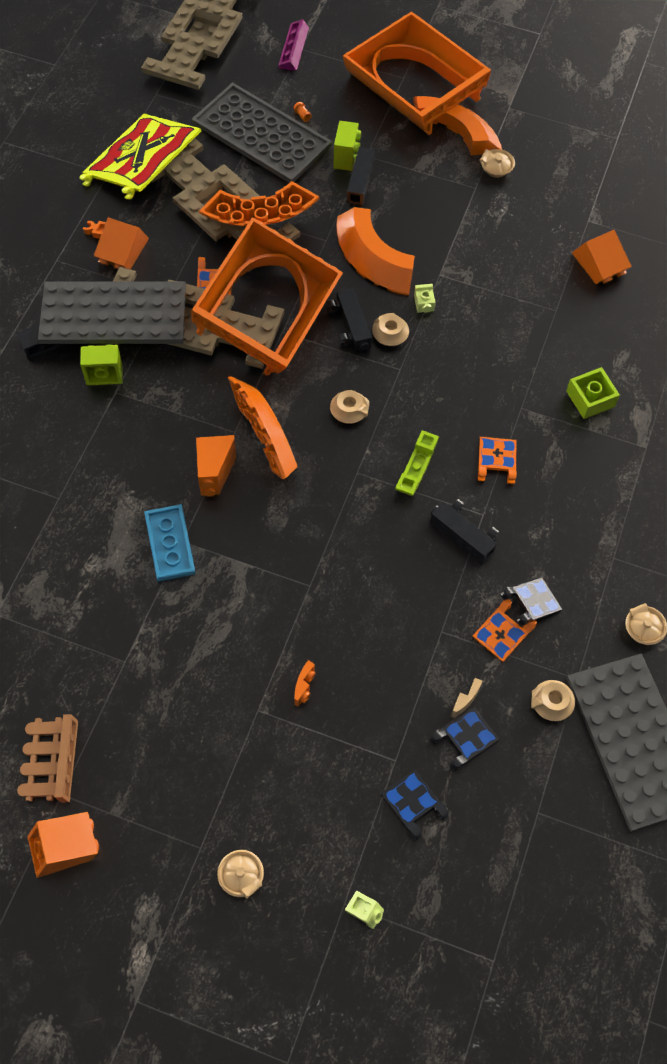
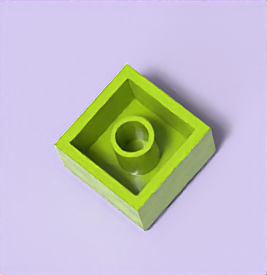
M339 121L334 142V169L353 171L356 153L361 146V143L358 142L361 138L359 123Z
M90 345L81 347L80 365L86 385L123 384V365L118 345Z
M602 367L570 379L566 390L583 419L615 407L620 396Z

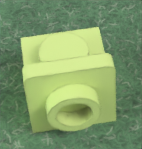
M358 891L355 892L345 909L347 913L365 922L372 929L381 921L384 909L377 901Z

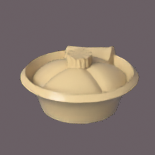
M485 149L479 160L484 171L496 178L505 176L515 167L514 157L509 152L501 149Z
M394 313L381 315L373 321V336L384 345H399L409 335L407 323Z
M346 390L340 392L331 401V413L341 422L355 423L368 416L369 400L356 391Z
M645 603L629 610V614L626 617V629L635 641L645 645H653L662 641L666 636L667 622L658 610L647 606Z
M547 680L532 690L531 708L535 709L541 717L550 721H561L569 717L573 712L575 697L571 689L564 683L556 680Z
M233 851L227 854L220 862L217 874L218 881L226 893L247 899L262 886L264 876L263 865L260 859L250 851Z

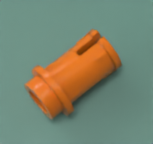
M297 102L293 107L294 112L299 114L304 122H308L312 114L305 108L304 103Z

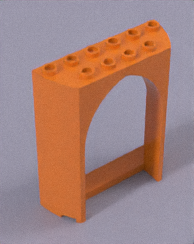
M412 11L343 55L344 65L351 75L428 135L432 134V125L435 119L467 97L478 102L481 98V90L487 86L491 69ZM385 60H413L430 67L456 86V88L422 111H419L389 88L381 80L376 69L380 62Z
M252 217L191 311L192 323L196 324L198 335L201 336L205 329L267 365L263 374L270 375L272 372L278 374L285 370L343 272ZM268 265L287 268L294 277L300 293V307L297 317L275 352L214 316L236 281L242 275L254 268Z

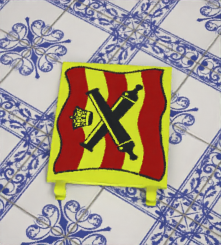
M143 114L83 171L80 180H85L82 185L89 186L92 179L96 178L123 186L122 193L127 194L125 199L130 200L133 198L135 191L141 192L201 132V128Z

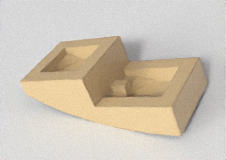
M474 679L468 695L459 694L451 715L452 718L458 717L470 706L481 687L482 680Z

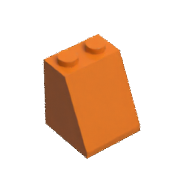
M108 217L94 257L99 260L98 263L104 266L110 264L117 270L119 267L131 270L149 238L139 227Z
M615 230L585 242L572 252L573 256L595 284L603 282V284L613 280L612 277L615 275L619 278L627 274L626 270L632 267Z
M234 435L196 438L198 480L201 496L210 497L220 494L236 459Z
M88 812L36 822L27 836L36 878L92 861L99 851V844L97 839H94V823L92 819H89Z

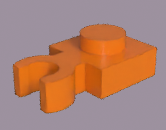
M87 221L88 228L83 227L84 233L86 235L92 234L93 238L100 239L106 222L99 221L97 224H94L93 221Z

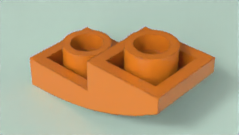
M309 660L304 665L297 680L294 697L295 706L297 707L301 702L305 703L311 694L308 683L313 680L316 673L315 664Z

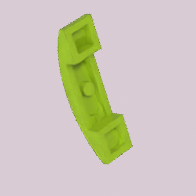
M421 431L415 444V449L395 490L410 496L414 495L431 460L439 436Z

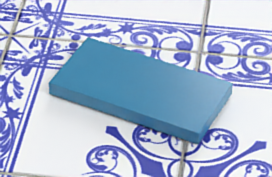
M182 504L144 511L157 582L196 574Z

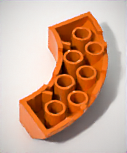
M415 96L413 97L414 107L422 111L439 98ZM457 104L433 121V124L442 123L447 125V128L454 133H459L464 138L463 141L466 143L470 155H483L485 149L502 150L497 135L487 122L464 106Z
M293 181L270 197L259 196L251 197V199H240V196L219 190L199 210V213L210 219L231 225L247 226L252 217L261 221L264 225L287 220L304 212L319 199V196Z
M354 207L337 216L336 229L339 246L348 263L356 268V272L363 278L373 281L374 285H381L387 288V291L409 296L415 256L399 252L379 238L372 226L371 209Z
M232 376L228 377L239 411L246 419H249L256 436L266 446L263 450L272 472L281 479L287 478L297 468V464L286 436L271 407L254 386Z

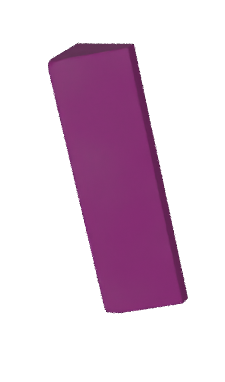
M304 19L290 24L278 65L281 69L297 70L309 29Z

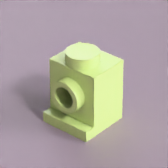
M433 284L415 285L414 299L417 313L434 311Z

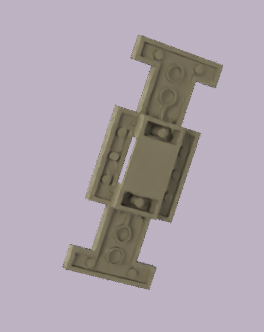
M184 0L161 36L162 42L172 44L171 48L162 61L147 57L141 67L142 73L199 90L205 81V74L195 72L194 69L201 59H206L207 55L219 58L243 18L242 13L231 10L237 0ZM195 16V22L191 26L190 30L188 32H185L188 25Z
M194 138L151 182L153 183L162 176L167 175L183 190L173 197V202L210 237L217 241L226 235L229 238L233 236L238 240L246 226L218 222L200 214L199 210L219 190L223 191L222 186L230 194L240 196V199H251V197H259V195L225 164L213 172L209 171L194 157L204 150L203 145ZM290 222L277 230L279 234L292 241L300 237V231ZM266 225L269 228L274 229L271 225Z
M119 267L113 282H134L137 276L136 271ZM186 284L185 303L195 305L205 289ZM227 295L214 316L268 349H271L284 316V309L267 305L263 317L259 318L231 311L235 298L232 295ZM185 307L183 344H169L211 356L215 347H218L220 342L232 345L205 329L201 336L198 335L196 332L198 328L196 324L192 323L191 319L192 308ZM249 354L247 355L246 365L263 369L264 363Z

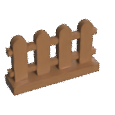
M63 715V721L61 717H56L55 721L42 722L41 718H35V722H30L26 725L25 731L28 735L33 736V742H28L23 746V753L31 756L30 763H24L20 767V772L25 777H28V783L21 784L17 792L21 797L26 798L27 802H32L33 797H46L47 801H53L56 798L61 803L70 802L78 720L73 715ZM54 735L52 742H40V736ZM38 756H51V762H37ZM49 776L48 783H35V777Z

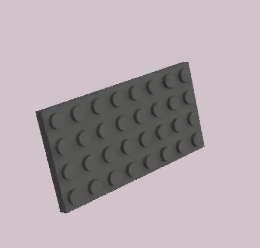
M233 82L192 118V124L289 183L291 181L295 182L332 146L331 140Z
M186 281L44 282L38 334L39 344H183Z
M642 653L568 675L566 677L567 682L574 694L577 706L630 832L667 821V709Z

